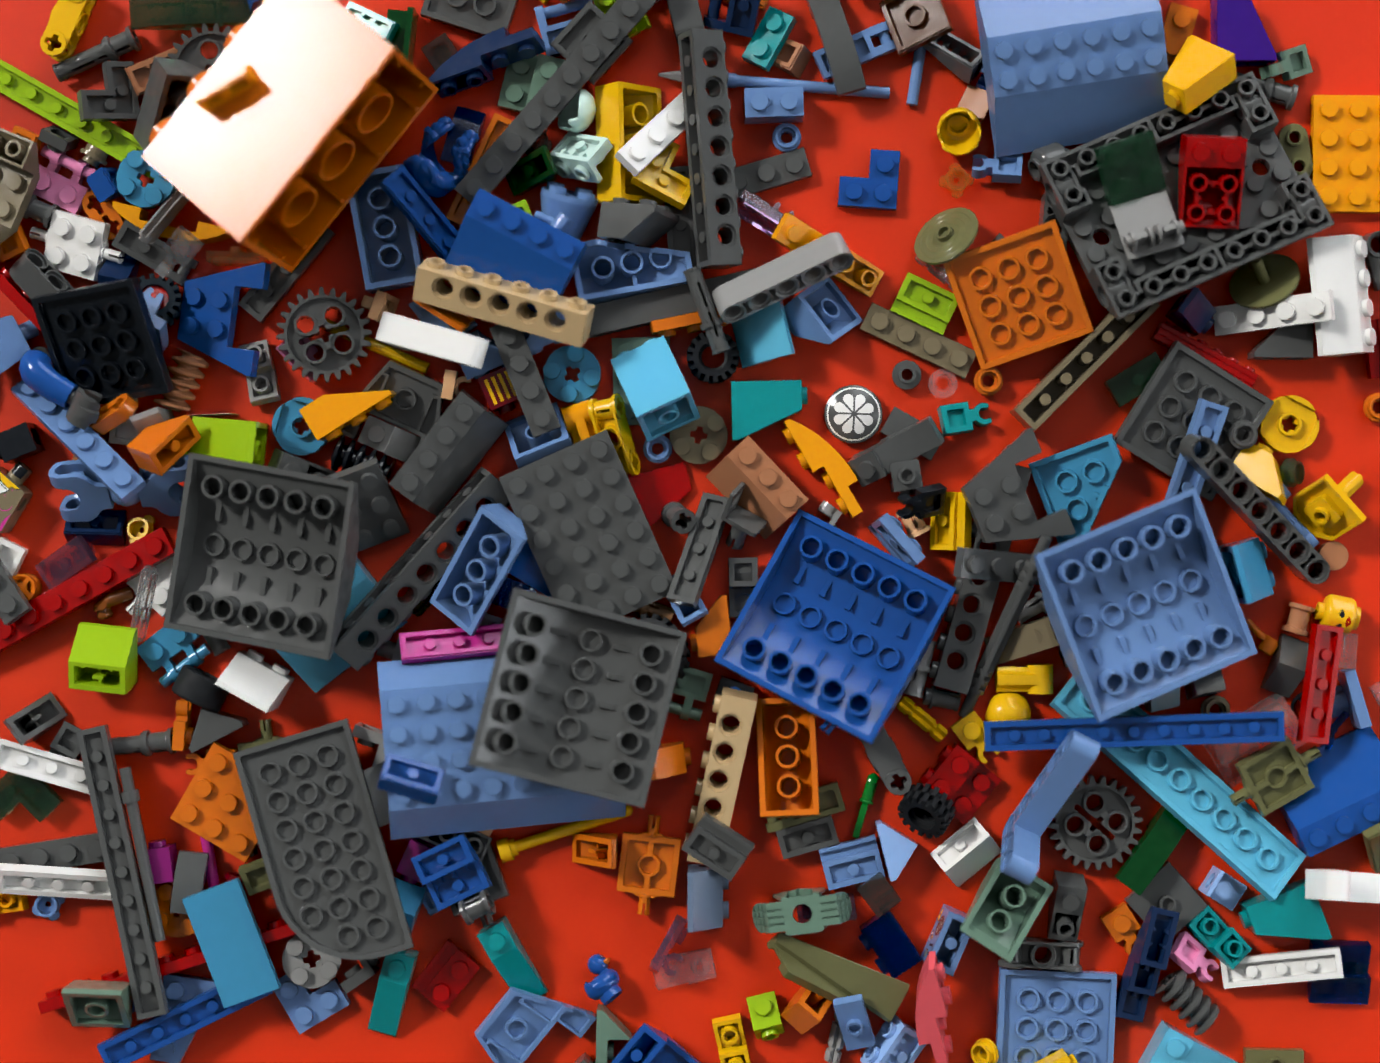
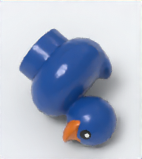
M594 954L589 958L587 964L589 971L598 975L591 982H585L584 989L589 998L600 1000L605 1006L616 999L623 990L618 985L620 981L618 972L607 968L611 958Z

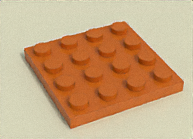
M1055 219L962 253L957 258L943 263L981 371L1094 332Z

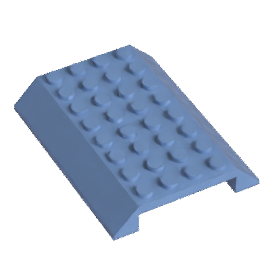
M496 655L402 664L401 660L376 662L384 758H386L387 753L445 770L440 791L434 805L387 792L391 840L625 817L626 804L468 764Z

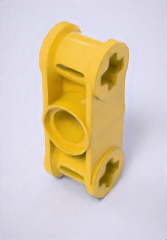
M58 0L51 11L49 22L40 40L43 52L58 62L72 57L79 39L87 27L89 16L97 0ZM55 43L61 44L60 48H53Z
M618 393L612 394L611 398L603 400L590 399L588 401V413L593 423L595 434L606 429L609 436L610 431L614 432L618 436L619 442L617 443L612 440V443L626 474H631L632 476L639 475L641 469L640 459L635 450L623 398Z

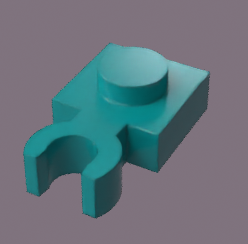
M968 402L939 406L937 411L943 437L970 433L974 430L973 424L978 427L989 425L992 422L991 418L982 419L979 416V411H984L989 407L988 403H980L971 410H969Z

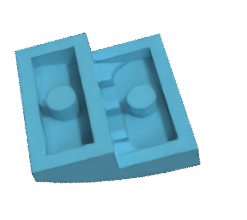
M782 300L732 323L742 368L795 354Z

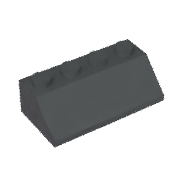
M462 389L397 471L389 485L411 502L438 516L507 428L508 424Z

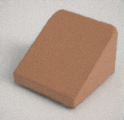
M787 39L773 66L793 77L800 78L812 57V53L805 45Z
M967 85L957 108L964 107L973 111L980 124L989 110L987 93L984 89Z

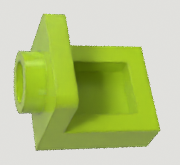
M774 991L746 998L753 1031L757 1039L762 1038L764 1041L778 1038L779 1034L785 1032Z

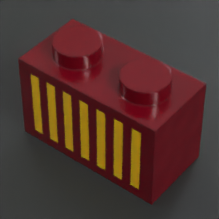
M505 367L477 379L492 412L499 411V414L502 415L516 408L515 403L519 402Z

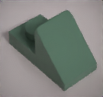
M598 1004L596 1017V1063H608L609 1060L614 1059V1042H609V1040H630L632 1033L604 1004Z

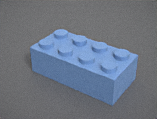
M402 164L376 168L350 200L365 290L370 294L376 293L377 290L384 292L414 286L417 267L424 261L418 231L379 186L381 181Z

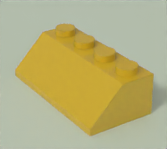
M621 81L596 86V136L608 138L613 145L605 159L597 165V169L603 178L599 184L597 183L598 204H601L602 201L613 202V198L618 197L631 200L630 203L639 204L640 199L656 201L657 205H663V200L630 183L633 175L614 157L619 149L662 111L661 88Z

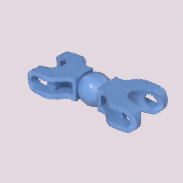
M184 454L162 476L140 468L139 475L145 480L147 486L125 504L80 460L57 462L50 468L48 476L52 486L56 489L70 490L75 493L67 495L62 500L59 508L62 518L67 522L92 521L101 511L113 509L114 503L128 507L137 504L139 501H141L142 507L156 508L168 516H180L184 486L178 483L185 481L188 455Z

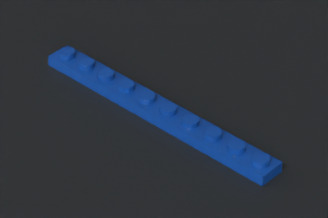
M1283 711L1113 716L1102 722H1097L1095 717L983 721L985 752L1058 749L1071 730H1075L1101 744L1100 748L1285 742Z

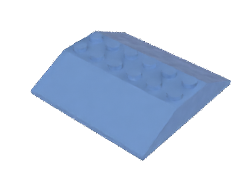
M974 0L995 158L1033 152L1037 148L1054 142L1060 143L1064 147L1088 143L1168 108L1164 101L1162 80L1169 69L1162 9L1159 0Z
M1196 487L1034 555L1044 606L1066 665L1097 722H1102L1258 653Z

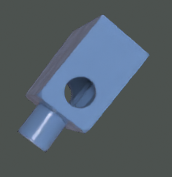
M12 315L0 318V374L20 361L24 353L31 350L27 341L38 336L39 330L30 320L18 325Z

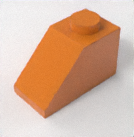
M183 415L146 427L126 447L139 468L162 476L202 437L191 417Z
M726 594L719 596L708 610L709 614L705 615L695 627L696 634H690L692 652L698 651V657L716 656L731 630Z
M683 741L660 744L651 780L687 773V765H692L690 747L684 748Z
M801 987L793 995L780 1016L803 1035L822 1020L832 1001Z

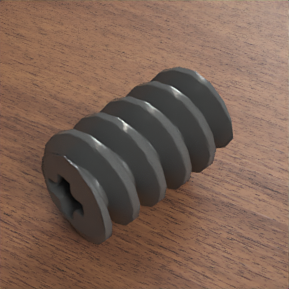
M1184 970L1170 973L1157 984L1155 994L1163 990L1165 991L1161 1000L1167 1002L1172 999L1173 1002L1169 1007L1172 1011L1179 1007L1181 1008L1177 1016L1180 1020L1187 1016L1190 1017L1186 1022V1026L1190 1028L1197 1025L1194 1031L1195 1035H1200L1208 1030L1218 1017L1220 1012L1218 1005L1211 1003V998L1208 995H1203V990L1199 986H1195V982L1191 978H1187V973Z

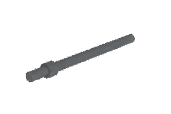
M130 766L119 769L123 787L121 797L123 804H126L153 940L154 942H159L166 938L138 801L141 800L139 789H135Z

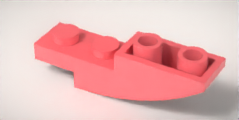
M931 951L923 963L917 984L916 1033L919 1045L931 1044L936 1063H949V1053H953V1043L951 1035H946L944 1030L947 1029L946 1017L948 1016V1004H952L950 987L944 986L943 980H946L943 962L938 963L936 952Z

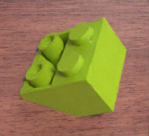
M80 622L68 660L69 689L126 695L138 682V628Z

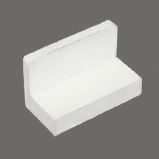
M973 817L933 850L930 855L957 887H960L1000 854L1001 848L978 820Z

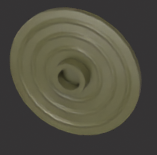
M961 207L951 208L935 215L921 228L916 237L914 249L917 257L922 262L930 265L943 264L957 258L975 240L979 229L978 218L971 210Z
M1267 254L1240 266L1231 277L1229 292L1232 299L1242 307L1250 309L1268 308L1284 301L1295 291L1300 281V270L1296 262L1285 255Z

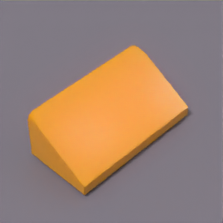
M247 64L193 97L192 101L209 113L257 84V77L251 65Z

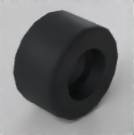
M183 665L172 686V691L181 698L213 712L220 711L229 694L228 691L215 685L217 677L190 665Z

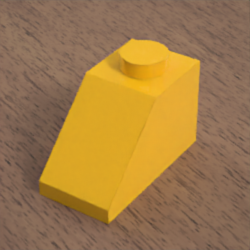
M1260 442L1248 449H1242L1234 460L1235 465L1266 497L1284 506L1287 500L1279 466L1273 456L1274 451Z

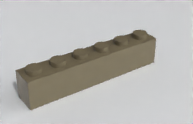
M1156 303L1120 320H1117L1109 312L1093 328L1094 332L1087 334L1010 413L1026 429L1033 428V431H1035L1160 305Z

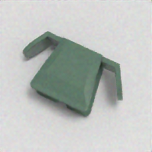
M826 887L798 888L773 894V898L779 900V902L755 904L752 910V917L756 929L761 933L781 932L788 936L818 933L825 930L828 925H836L848 921L852 912L851 900L846 892L821 896L826 891ZM805 904L810 907L812 917L808 922L799 923L794 919L793 910L796 906Z

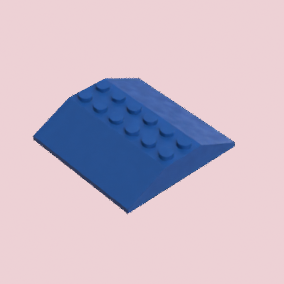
M799 509L717 653L714 662L872 745L901 699L925 655L956 588Z

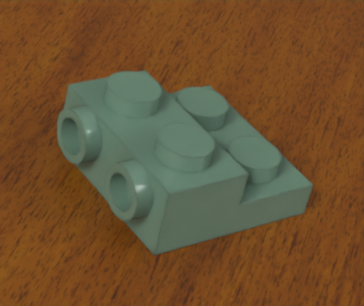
M538 54L533 58L509 64L506 67L497 104L498 108L520 113L565 60Z

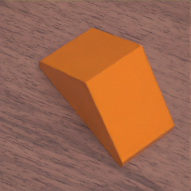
M573 834L572 862L616 869L618 834Z

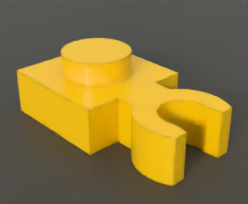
M972 710L968 715L951 725L950 728L968 751L976 747L978 759L986 764L988 761L983 756V721ZM993 751L997 755L1000 753V751Z

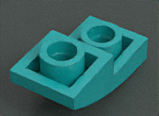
M1209 905L1186 925L1188 930L1230 969H1234L1252 950L1233 927H1228Z

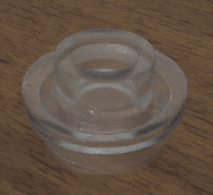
M946 369L935 371L928 380V388L937 398L950 397L954 394L958 385L956 376ZM939 379L947 381L948 386L946 389H940L937 386Z

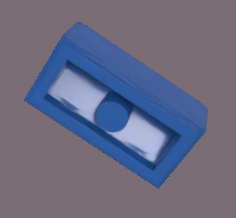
M387 753L377 788L434 805L440 791L445 770Z

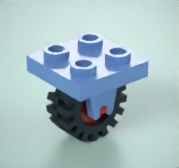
M150 273L149 279H145L144 275L140 276L139 283L163 353L169 345L167 323L171 327L174 324V318L178 320L180 317L182 306L181 293L179 292V287L177 284L174 285L171 278H168L166 281L165 275L159 274V278H155L154 273Z

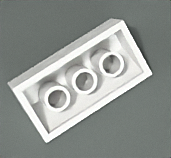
M1347 234L1306 238L1311 292L1332 290L1335 320L1315 323L1318 356L1341 357L1374 352L1377 337L1371 324L1374 308L1372 300L1368 295L1371 278L1365 265L1368 249L1363 236Z

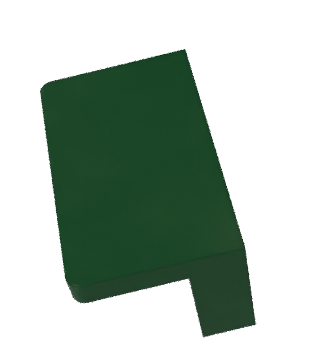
M408 7L407 11L388 9L387 18L400 25L391 45L413 64L418 14L414 7Z

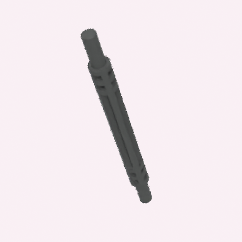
M1041 534L1031 558L1026 559L975 669L968 695L958 713L962 718L974 709L979 696L984 694L1037 581L1038 573L1034 555L1049 548L1052 538L1047 535Z

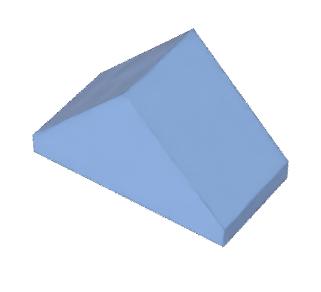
M876 820L875 825L887 875L890 882L895 881L918 844L915 840L882 820Z

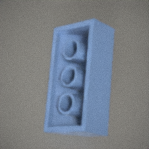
M501 503L481 505L429 601L470 636L476 633L527 540L522 519L515 516L513 512Z

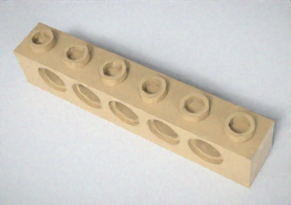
M438 257L426 258L417 267L412 300L579 348L589 338L595 305L589 304L586 300L579 297H564L551 289L540 290L530 287L528 283L523 281L511 282L502 279L498 274H483L474 271L470 266L448 264L444 259ZM444 279L451 283L452 288L446 286ZM471 287L477 289L481 296L475 295ZM499 295L504 296L509 304L503 303ZM527 303L532 304L537 312L531 311ZM555 312L562 313L565 320L559 319Z
M723 687L722 694L715 695L712 712L717 713L716 722L709 723L706 740L711 741L710 750L703 751L700 768H705L704 778L697 779L694 795L700 796L698 806L692 805L688 822L694 824L693 829L702 819L705 812L730 827L757 704L758 694ZM727 716H734L739 720V723L736 726L730 727L723 722V719ZM721 744H728L733 748V751L729 754H722L718 751L717 747ZM715 772H722L727 776V779L717 782L711 775ZM713 799L717 800L721 806L717 809H710L705 803ZM686 833L685 840L690 835V833ZM687 854V861L703 864Z

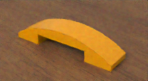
M113 201L112 207L133 225L142 229L148 222L149 212L145 209ZM198 221L196 232L167 226L159 237L179 243L207 244L232 238V235L221 226Z

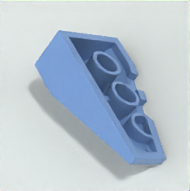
M594 239L583 241L587 246V250L573 274L577 297L586 300L589 304L596 305L687 284L683 271L692 268L690 252L658 247L648 248L635 246V244L630 243L620 244Z

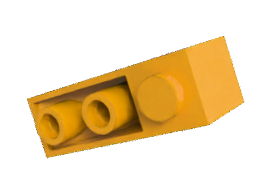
M392 390L326 394L301 408L299 412L318 441L326 439L329 443L343 434L342 429L351 424L352 427H355L367 420L366 414L376 408L379 412L393 403L391 398L397 394Z

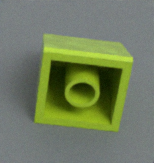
M193 416L192 421L202 438L185 453L186 455L192 452L265 465L268 424L257 421Z

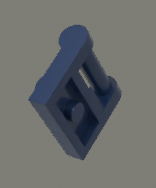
M710 0L708 14L704 15L703 19L704 26L752 38L761 0H730L726 20L719 17L722 0Z

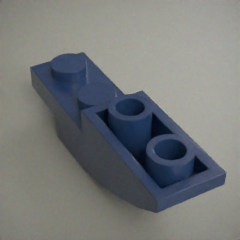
M502 27L460 49L446 60L429 77V80L439 89L437 94L441 98L453 96L458 92L479 87L484 83L493 81V70L504 68L509 64L530 59L535 55L546 52L545 43L533 27L514 34H510L505 27Z

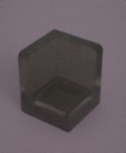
M880 872L864 884L858 883L855 885L858 892L878 918L901 901L898 893Z

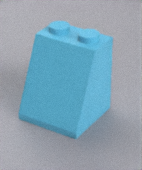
M664 335L659 338L649 339L642 346L631 351H623L617 357L610 360L648 442L701 418Z

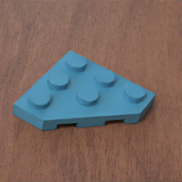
M1113 433L1028 464L1029 468L1032 469L1031 473L1047 515L1062 508L1066 509L1076 533L1073 535L1056 536L1058 544L1089 532L1095 522L1123 461Z

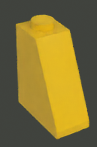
M1191 34L1187 37L1162 80L1165 105L1187 115L1237 79L1235 54Z

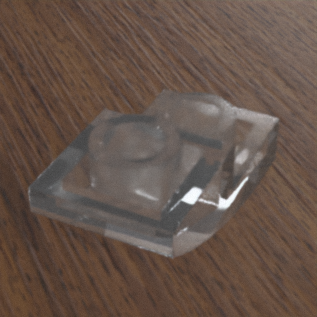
M710 948L650 960L658 990L684 983L693 984L717 977Z

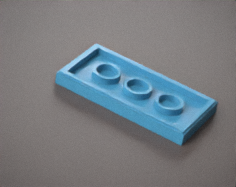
M239 877L182 899L224 1009L281 987Z

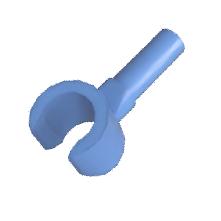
M536 211L534 217L547 222L565 233L574 224L561 212L555 219L540 211Z

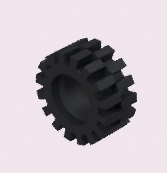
M706 333L698 334L691 341L687 350V363L692 374L700 381L707 382L708 384L721 383L729 379L736 371L739 363V351L736 342L728 334L724 335L730 349L724 352V362L717 368H709L702 362V353L710 346Z
M917 783L916 786L913 784L899 803L898 811L900 812L898 815L899 818H904L902 821L904 825H910L909 830L912 832L916 829L920 836L926 833L927 838H932L933 835L937 838L945 833L955 816L956 810L955 807H952L953 801L951 799L946 800L948 795L945 792L940 794L938 792L940 788L936 786L934 789H931V784L926 783L924 787L922 783Z

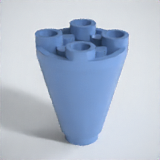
M547 181V186H543L540 192L541 212L552 216L554 219L560 212L563 213L574 223L566 233L580 240L597 208L599 200L595 198L592 190L576 187L574 192L567 190L562 183Z

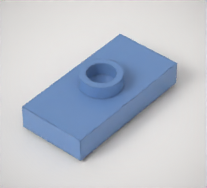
M862 994L833 999V1007L846 1050L850 1051L875 1046V1037Z

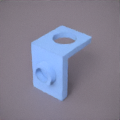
M1213 865L1198 890L1233 911L1247 886Z

